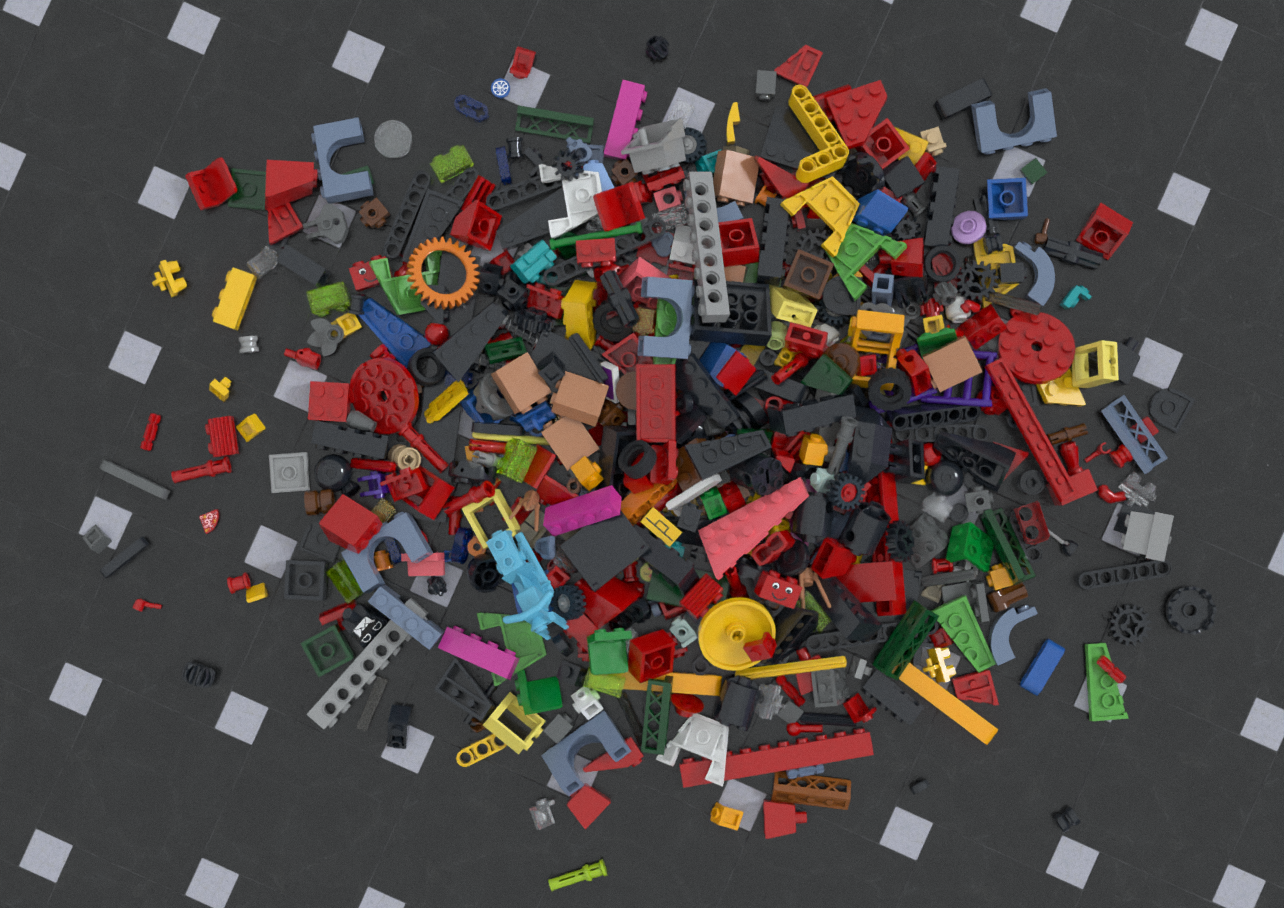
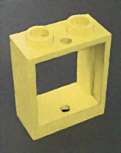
M769 285L772 314L778 319L811 327L818 311L805 296L782 287Z
M1101 340L1075 348V357L1072 362L1073 387L1091 388L1119 380L1117 342ZM1097 351L1098 375L1089 377L1088 353Z
M495 489V495L491 498L486 497L480 503H471L461 508L483 549L489 548L486 544L488 538L474 513L495 501L509 527L507 530L512 531V538L515 537L516 532L521 530L515 516L512 520L509 519L512 511L500 489Z
M509 692L483 726L517 754H520L523 749L527 751L534 743L531 740L533 737L537 739L544 729L541 726L545 723V720L537 713L525 715L523 706L518 704L517 697ZM505 709H508L532 729L524 741L497 720Z

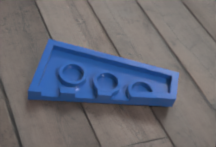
M368 298L364 302L363 311L365 313L359 316L405 368H407L409 359L416 351L422 348H429L432 345L424 335L374 299Z

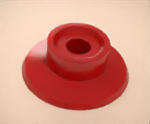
M673 693L671 695V702L675 706L676 713L680 716L691 717L693 714H697L704 709L703 702L693 694Z

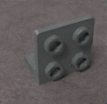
M973 580L941 587L943 604L965 595L975 618L981 622L989 621L983 582Z
M846 667L811 672L815 708L838 706L848 700L850 691L849 687L846 686Z

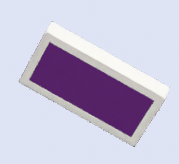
M604 361L600 363V366L607 374L608 379L602 384L609 386L605 399L618 403L620 401L617 399L616 386L619 381L618 366Z

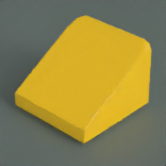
M256 414L246 417L236 426L246 442H249L265 430V426Z
M264 583L252 586L251 589H246V601L248 603L269 596Z

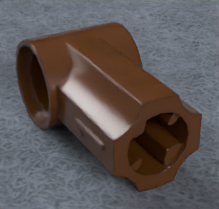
M1023 583L1011 585L1004 589L1001 588L987 594L994 613L1010 607V604L1028 597Z

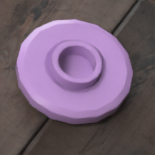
M976 211L962 212L954 219L953 227H951L952 236L961 244L975 243L985 234L986 221Z

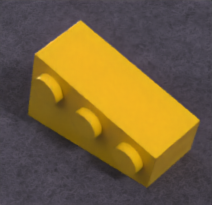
M575 280L561 302V308L564 310L563 324L566 325L565 339L569 340L572 334L578 333L589 350H591L596 342L593 306H597V300H593V291L597 289V282Z

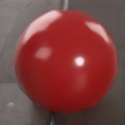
M430 323L426 326L425 338L430 344L441 345L448 339L449 330L446 325Z
M931 442L923 444L925 466H933L941 459L942 453L934 448V443Z

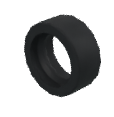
M937 246L924 257L923 266L927 278L936 283L949 282L959 273L961 261L957 252L951 247ZM940 253L947 254L953 261L951 272L944 276L935 274L930 265L931 259Z
M422 348L416 351L409 359L408 371L418 385L432 386L445 375L446 370L431 353L435 349ZM423 356L430 357L437 365V373L431 378L422 376L417 370L416 363Z
M636 440L629 443L622 450L618 464L621 470L630 478L638 479L647 475L653 469L657 455L647 442ZM644 452L642 459L634 466H631L633 460Z

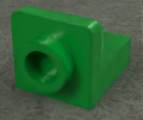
M717 486L699 495L709 520L727 513Z

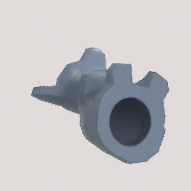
M571 137L566 139V148H569L571 152L576 149V156L583 155L580 161L586 162L591 158L592 150L587 146V143H583L581 139L573 140Z

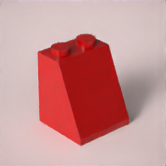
M267 160L265 210H270L311 195L313 188H317V169H314V162Z
M344 494L318 523L330 542L357 554L368 546L371 538L380 531L383 525L376 514Z
M616 577L612 578L596 592L591 589L583 578L574 584L579 587V590L582 589L583 593L581 595H585L583 602H586V605L583 606L586 608L585 613L598 629L641 596L637 590Z

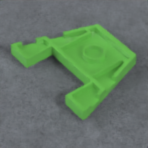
M851 223L837 255L832 258L827 251L826 254L830 261L834 263L840 278L852 298L856 301L867 290V285L854 276L856 272L880 248L896 260L907 248V244L901 241L897 242L892 240L891 237L881 236L872 230Z
M433 251L425 259L427 272L421 273L426 285H438L442 251ZM388 258L369 261V265L397 315L426 310L421 305V294L415 296L418 289H410L414 282H408L407 279L412 275L391 278Z
M477 613L480 629L484 630L501 626L506 649L516 652L515 657L520 658L512 676L517 674V671L523 670L547 655L543 637L535 633V631H531L530 623L524 620L505 624L503 618L509 616L507 614ZM491 672L494 686H498L507 680Z

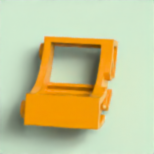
M858 310L856 317L852 316L851 328H853L850 345L857 351L887 354L885 369L889 367L896 369L897 358L893 357L896 356V350L900 347L904 332L905 315ZM860 331L891 333L890 342L859 339ZM854 376L851 383L857 384L861 388H868V382L871 377ZM886 383L881 386L880 390L891 391L894 383Z

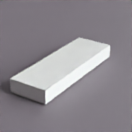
M717 474L704 481H700L668 501L666 504L668 510L679 509L721 482L720 475Z

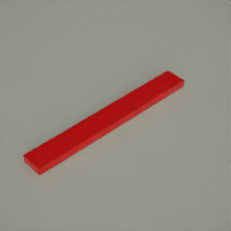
M1002 357L986 365L985 368L1059 502L1061 503L1078 494L1004 358Z

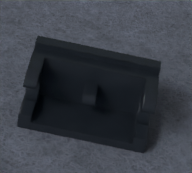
M797 460L794 462L789 473L788 480L794 481L801 478L804 481L810 479L812 473H816L817 468H828L830 462L823 461L822 466L803 464L802 460Z

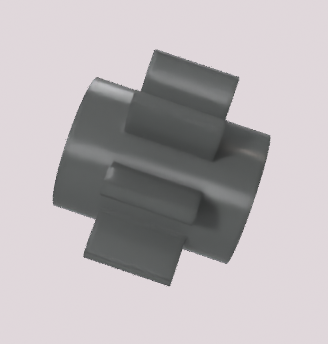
M941 282L935 287L936 293L933 294V297L939 305L948 306L955 302V295L958 291L951 282Z

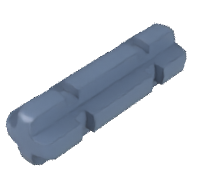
M819 764L786 770L789 779H794L797 776L804 777L814 775V773H823L824 766Z

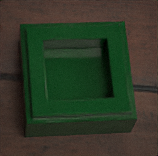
M1037 158L1020 170L1031 185L1048 173Z

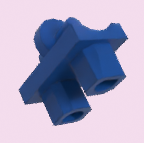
M545 400L526 413H521L516 419L526 432L534 428L540 431L543 429L544 423L556 417V413L551 412L552 408Z

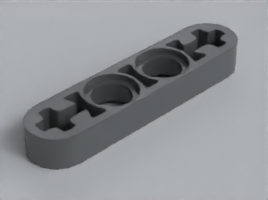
M103 459L99 466L101 470L166 500L170 493V490L108 460Z

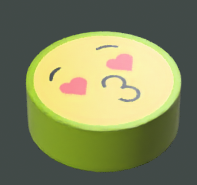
M645 563L640 568V576L644 581L650 582L652 570L648 567V563Z

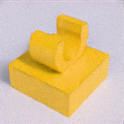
M226 377L220 383L214 379L209 385V391L224 402L229 397L228 388L231 386V381Z

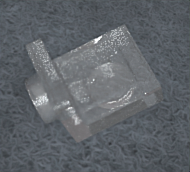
M266 245L262 252L248 261L246 265L260 279L276 267L278 263L276 261L278 258L276 257L277 253Z
M544 798L536 801V805L529 808L537 830L555 823L549 807L555 804L554 800L547 801Z

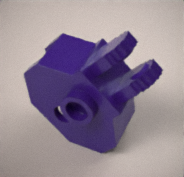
M382 471L370 472V476L357 478L358 482L368 481L369 491L359 493L360 497L374 496V499L384 498L386 493H390L387 484L380 485V482L386 480L385 476L388 473L382 474Z

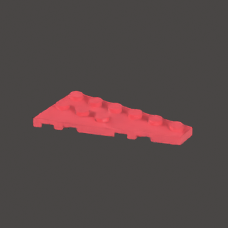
M801 478L698 530L714 575L718 580L724 576L723 573L729 567L732 568L737 564L736 561L743 554L749 553L764 539L774 525H779L782 522L781 519L788 512L794 511L809 497Z

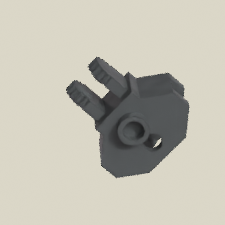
M331 203L323 205L319 217L315 218L316 220L302 224L303 229H310L318 226L319 229L318 232L308 234L306 236L307 240L322 237L323 239L328 238L334 243L340 244L345 242L349 232L344 213Z

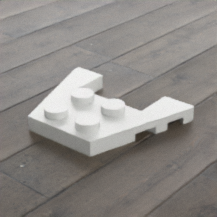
M543 164L539 165L542 183L561 180V174L555 175V172L558 170L557 168ZM584 170V173H579L580 178L577 180L573 178L571 182H568L567 177L562 180L568 217L548 220L551 239H555L599 215L593 199L595 194L602 192L599 172Z
M693 714L678 730L679 733L666 745L667 748L664 755H658L656 760L673 767L681 748L710 759L712 763L705 780L723 787L729 727L700 714Z

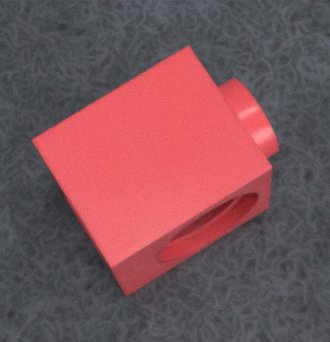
M675 186L653 193L659 214L681 207L680 201H683L681 191L676 190ZM666 195H672L674 202L667 204L663 198Z

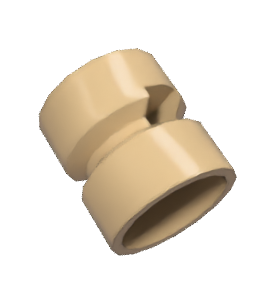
M397 444L390 448L387 456L388 461L397 464L396 469L398 470L411 467V470L418 468L421 462L420 453L416 449L402 444Z

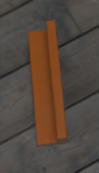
M778 771L774 773L771 801L848 810L851 799V780L814 775L797 776L793 780L787 777L786 772ZM778 778H786L790 783L787 785L778 784ZM800 780L805 781L808 786L800 787L797 782ZM818 783H824L828 788L822 790L819 789L816 785ZM838 785L846 786V792H839L835 787Z

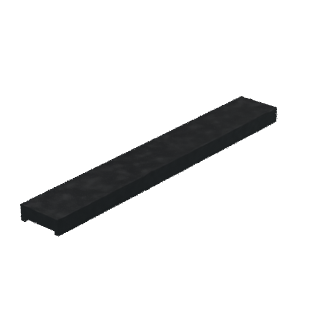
M442 252L438 285H445L446 290H449V294L458 291L464 285L466 270L458 257L449 252ZM469 255V258H476L472 264L479 265L474 271L480 272L481 257ZM477 289L473 292V296L468 298L469 300L466 303L462 302L461 306L457 307L455 304L454 308L450 309L447 304L446 310H448L449 314L445 325L449 330L448 338L474 317ZM433 319V323L439 324L435 319ZM431 345L430 348L436 349L440 345ZM428 357L426 377L431 378L437 373V365L434 360ZM445 371V375L441 380L432 386H425L419 434L424 435L423 437L427 444L450 466L452 460H455L462 410L461 404L458 403L440 420L432 423H427L424 412L429 408L428 405L455 382L448 372ZM466 373L461 379L464 382V384L466 380ZM420 453V465L452 485L453 478L448 476L449 466L440 474ZM410 505L408 513L412 514L414 519L447 523V514L444 510L449 507L445 509L442 507L434 520L418 512Z

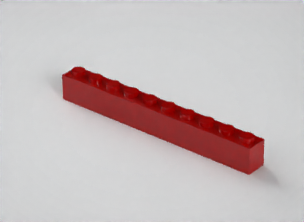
M889 455V461L894 462L893 455ZM882 471L869 481L871 486L867 490L868 503L870 501L880 503L890 515L891 520L889 523H892V521L899 520L895 474ZM886 530L872 556L873 562L894 561V559L890 558L891 553H887L888 546H885V535H888ZM895 562L899 600L876 601L877 616L906 614L902 562Z
M865 728L853 729V733L846 734V731H839L830 737H827V734L815 736L813 740L799 738L796 739L795 743L790 744L789 741H782L777 743L778 746L770 747V744L758 746L759 749L755 750L747 747L739 749L740 752L738 753L727 751L724 781L874 755L870 732L865 730ZM694 757L682 759L683 762L679 763L683 788L712 783L705 780L712 760L705 757L694 760Z

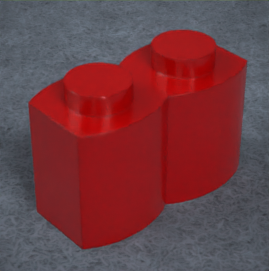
M788 530L775 532L768 537L766 543L758 545L752 551L751 556L759 566L772 563L778 559L781 552L789 550L796 540Z

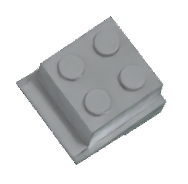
M682 119L644 126L633 135L634 139L621 153L622 155L629 153L635 173L642 171L644 175L658 170H668L680 166L679 162L686 160L682 137H685Z
M1131 511V514L1127 515L1125 520V526L1128 528L1127 533L1123 534L1121 539V545L1124 546L1123 549L1145 555V558L1148 560L1164 562L1168 544L1171 543L1172 539L1170 533L1174 516L1158 512L1152 515Z

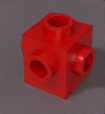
M991 386L990 400H992V407H980V409L988 415H1000L1007 409V406L996 386ZM983 390L978 393L977 399H982Z

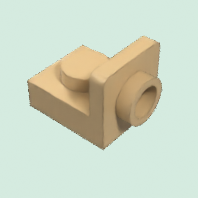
M939 126L919 133L921 138L930 141L925 152L932 154V156L942 154L943 150L947 147L946 143L943 142Z

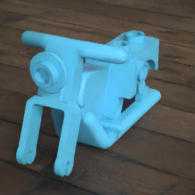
M499 530L491 535L492 538L486 544L497 562V570L500 574L504 575L502 579L509 584L514 583L519 592L516 595V599L522 609L520 614L505 616L503 622L509 624L525 620L531 624L532 632L535 631V633L547 641L551 639L547 630L549 623L554 622L564 630L568 629L569 626L566 625L567 621L553 611L548 612L554 589L523 532L515 535L518 541V549L512 538L511 530Z

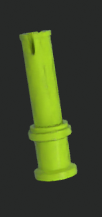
M603 859L589 866L586 864L582 867L583 869L548 879L551 891L583 880L590 882L593 878L602 875L608 876Z

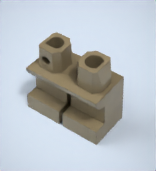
M540 509L538 532H535L530 526L532 525L535 528V510L525 520L526 522H523L520 526L521 530L516 532L517 534L523 532L531 549H535L536 541L542 538L545 533L552 536L543 526L545 514Z

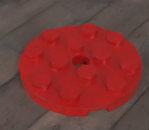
M1026 312L1019 314V317H1013L1005 324L1007 329L999 335L997 351L999 359L1004 358L1015 378L1030 384H1047L1066 374L1075 357V342L1069 329L1059 319L1042 312ZM1038 343L1041 351H1034L1031 345Z
M386 357L368 360L355 370L350 381V403H353L356 411H360L377 422L374 432L379 434L399 432L415 418L419 404L417 385L411 373L398 361ZM382 391L385 392L388 398L386 401L382 399Z

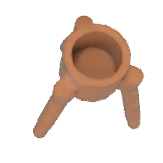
M534 490L527 491L524 498L520 499L518 505L509 516V519L512 520L522 506H524L526 511L534 509V530L538 532L539 494Z
M807 567L803 573L798 575L799 585L803 587L799 595L801 598V608L805 609V587L812 586L813 581L816 582L827 607L831 608L829 599L819 581L818 574L813 573V570Z

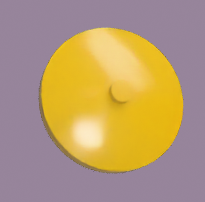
M730 598L719 602L704 615L698 628V643L704 657L714 666L724 670H743L760 662H752L743 649L744 644L762 639L764 632H769L772 638L775 639V624L769 611L759 602L749 598Z

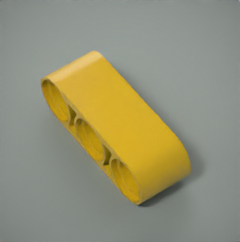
M492 733L462 748L458 752L456 760L460 766L467 767L502 750L507 745L505 743L502 745L495 742L496 736ZM478 745H487L488 752H479ZM464 752L469 753L471 760L464 762L461 759V754Z

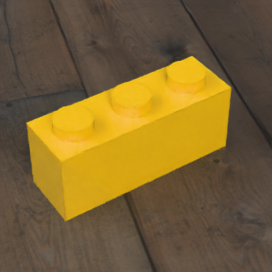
M234 267L231 271H228L225 279L227 282L226 287L219 294V306H216L212 313L213 322L238 331L257 281V276Z

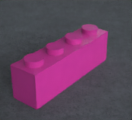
M622 80L604 150V157L615 160L621 159L622 161L627 159V157L630 158L629 153L622 155L621 151L634 139L633 135L638 131V128H635L637 121H641L643 110L640 109L641 102L645 103L648 93L645 91V85Z
M611 485L546 507L543 526L552 536H557L620 515L622 497Z
M455 625L453 629L450 627L446 628L438 646L439 649L511 680L520 659L515 657L516 652L509 649L502 651L498 649V644L488 641L486 644L481 641L482 637L473 633L468 636L464 634V629Z

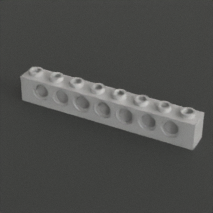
M689 172L687 178L683 181V189L687 193L685 199V206L689 209L687 223L688 226H691L692 261L695 262L696 266L694 278L698 282L696 287V296L700 299L698 313L699 316H702V323L726 322L730 311L712 172ZM704 262L709 263L711 267L706 266ZM706 280L711 281L713 285L707 283ZM708 298H712L716 303L711 302Z
M410 598L405 603L408 608L420 617L428 620L426 618L428 612L415 600ZM390 620L307 715L322 729L332 728L338 721L336 718L340 712L344 714L350 708L349 702L353 698L357 699L364 692L362 687L366 683L370 685L377 677L375 673L378 669L383 670L389 664L387 659L392 654L396 656L402 649L400 646L404 640L408 642L412 636ZM392 631H397L400 634L398 641H393L390 638ZM379 645L387 648L386 655L382 656L378 653ZM366 660L373 661L374 668L372 670H368L365 667ZM353 674H358L361 677L360 684L353 683ZM342 688L348 691L346 699L341 698L339 695V691ZM328 703L335 705L336 710L334 713L327 711L326 706Z

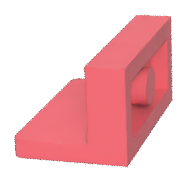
M444 552L433 553L419 563L411 562L407 553L401 554V561H408V576L445 575Z

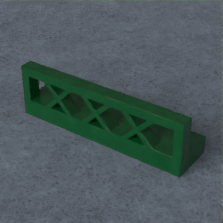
M518 105L515 131L564 140L571 137L573 140L581 139L583 143L590 144L594 118ZM521 118H530L533 125L529 128L520 127ZM542 121H548L552 128L546 132L541 131L538 124ZM561 124H566L571 131L563 135L556 128ZM580 127L589 128L587 139L580 138L575 131Z
M1003 509L984 511L980 518L1013 585L1034 578L1036 575ZM998 514L1002 520L1001 526L995 517ZM1004 533L1009 534V536H1010V538H1011L1009 543H1008V541H1007V539H1006ZM1012 549L1018 552V560L1016 559ZM1020 566L1026 568L1028 575H1024Z
M914 600L872 665L883 674L898 680L939 618V615ZM930 615V619L924 624L926 618ZM909 649L907 654L903 656L904 652ZM898 665L896 671L892 673L894 667Z
M666 675L664 680L648 679L641 752L664 755L673 676ZM652 685L663 686V692L656 696L652 691ZM655 701L661 707V710L656 714L650 709V705ZM653 719L659 724V728L654 732L648 726V723ZM653 737L657 742V748L646 747V741Z

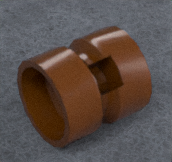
M322 489L320 493L316 490L305 491L304 503L307 516L319 515L320 512L323 514L328 513L335 504L332 489Z

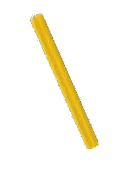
M845 656L746 668L736 670L735 676L742 675L751 679L844 668L847 665V660Z

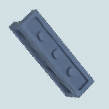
M1122 395L1101 410L1144 474L1150 472L1153 467L1168 458L1125 395ZM1122 401L1126 406V413L1118 412L1114 406ZM1128 418L1134 419L1137 422V429L1128 427ZM1138 434L1146 435L1148 438L1147 445L1139 443L1137 440ZM1149 450L1157 451L1161 458L1152 462L1148 456Z

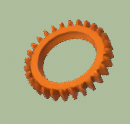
M433 237L431 242L427 239L424 244L420 243L418 249L415 248L413 254L409 257L410 261L407 263V267L411 269H408L406 274L412 276L407 281L414 282L410 289L417 288L415 296L422 294L420 301L427 298L428 306L434 302L435 308H438L441 304L443 310L446 309L447 304L450 309H453L455 304L459 307L462 302L466 303L469 300L468 298H471L474 294L473 292L477 289L475 285L479 283V279L476 277L480 275V272L474 270L479 265L472 264L476 258H469L468 256L471 251L464 252L465 245L459 248V241H456L453 245L451 238L445 242L444 237H441L438 242L436 237ZM433 251H447L460 259L466 270V280L458 291L451 294H441L433 291L426 285L422 277L421 267L428 254Z

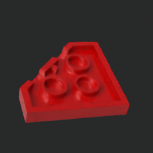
M881 80L826 98L837 129L848 150L865 144L882 107L887 101V94Z

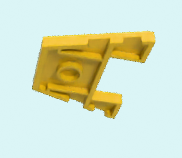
M832 176L782 201L780 205L793 216L806 203L833 230V233L821 244L833 258L839 251L838 249L845 238L846 231L860 203Z

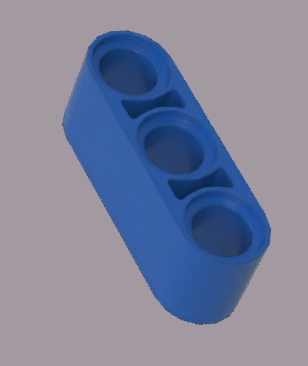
M1048 638L1022 678L1020 687L1038 696L1063 656L1065 648Z

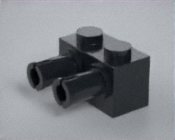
M924 266L923 277L894 275L893 299H897L899 308L904 309L902 303H904L905 308L909 307L910 300L908 296L914 294L919 304H923L921 298H923L924 304L929 301V296L927 295L928 281ZM891 269L885 271V274L893 275Z
M906 439L895 444L891 443L889 455L894 456V462L889 461L888 469L883 470V472L895 474V481L907 484L925 479L923 441Z

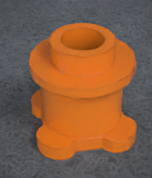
M764 185L754 203L759 202L765 206L767 197L776 198L777 194L766 189L767 186Z
M477 536L472 537L467 547V551L473 556L486 552ZM476 543L480 544L481 546L479 551L475 550L474 545Z
M385 550L374 552V563L378 571L393 568L389 560L390 553H386Z

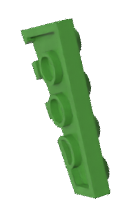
M657 299L655 337H665L674 330L677 316L675 309L669 302ZM653 357V364H675L676 359Z
M965 595L931 610L939 615L938 623L976 671L981 672L996 664Z
M1106 643L1085 644L1089 721L1129 719L1123 706L1122 695L1119 693L1118 683L1108 675L1109 672H1105L1097 664V660L1101 656H1106L1111 661Z

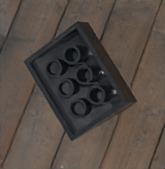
M776 106L760 157L778 167L796 172L803 158L820 150L792 110ZM832 124L833 127L835 128V130L837 131V133H838L839 136H840V133H839V131H838V129H837L836 124ZM836 171L824 175L818 179L824 181L832 176L834 177Z
M693 278L695 292L691 305H693V315L690 319V324L692 325L691 341L767 346L772 336L769 284L726 281L730 311L726 322L702 323V316H699L698 313L700 299L696 296L698 282L697 279ZM706 280L707 283L713 285L711 281ZM708 298L711 302L716 303L712 298Z
M621 425L603 427L598 465L602 469L600 473L604 480L595 487V491L612 485L622 497L621 501L631 493L623 484L625 473L619 467L618 459L622 450L629 443L637 440L636 427ZM647 442L650 446H662V442Z

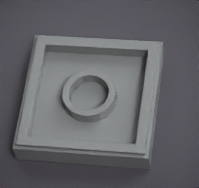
M308 452L269 455L271 493L311 490Z

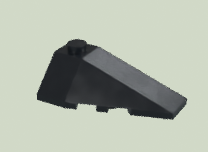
M940 431L933 446L950 461H956L961 465V469L965 473H971L975 477V481L980 485L995 492H998L1016 455V452L999 444Z

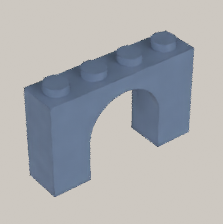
M1045 88L1027 92L1030 108L1029 121L1022 130L1012 134L1003 133L999 130L995 104L989 100L971 104L978 150L984 154H992L998 149L1010 150L1016 145L1029 146L1035 141L1048 142L1051 138L1057 137L1051 91Z
M359 117L313 126L314 133H311L313 144L317 146V151H314L316 162L320 164V169H317L319 180H322L323 186L320 187L322 198H325L328 204L374 195L368 171L341 175L330 168V159L337 149L365 142Z
M659 277L642 278L641 297L663 299L669 302L675 309L677 322L674 330L665 337L638 336L637 356L688 359V355L691 353V345L689 344V336L692 334L690 319L693 315V305H691L695 292L693 280Z
M400 512L393 517L394 520L391 522L382 523L380 531L371 538L368 546L359 554L348 549L341 552L363 593H371L385 584L374 564L375 549L383 540L388 538L397 539L413 563H419L433 554L412 514Z
M386 584L380 586L368 602L429 650L433 648L445 631L432 620L427 621L408 608L399 599L400 595Z
M605 711L595 715L593 719L581 725L576 731L564 737L562 741L541 755L560 788L568 796L584 786L574 768L575 756L583 746L594 742L601 743L615 762L631 752L616 725Z

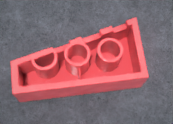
M638 257L618 276L623 287L628 289L632 301L636 302L638 300L643 302L650 309H657V299L641 297L642 278H670L641 257Z

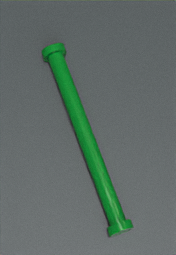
M636 222V225L615 228L607 232L599 231L558 240L552 238L549 241L551 250H556L557 247L576 244V241L604 239L636 232L641 234L643 230L641 222Z

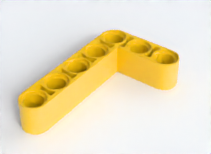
M803 85L794 86L788 100L789 106L820 150L803 158L796 171V178L802 183H808L842 168L849 155V150L809 90Z

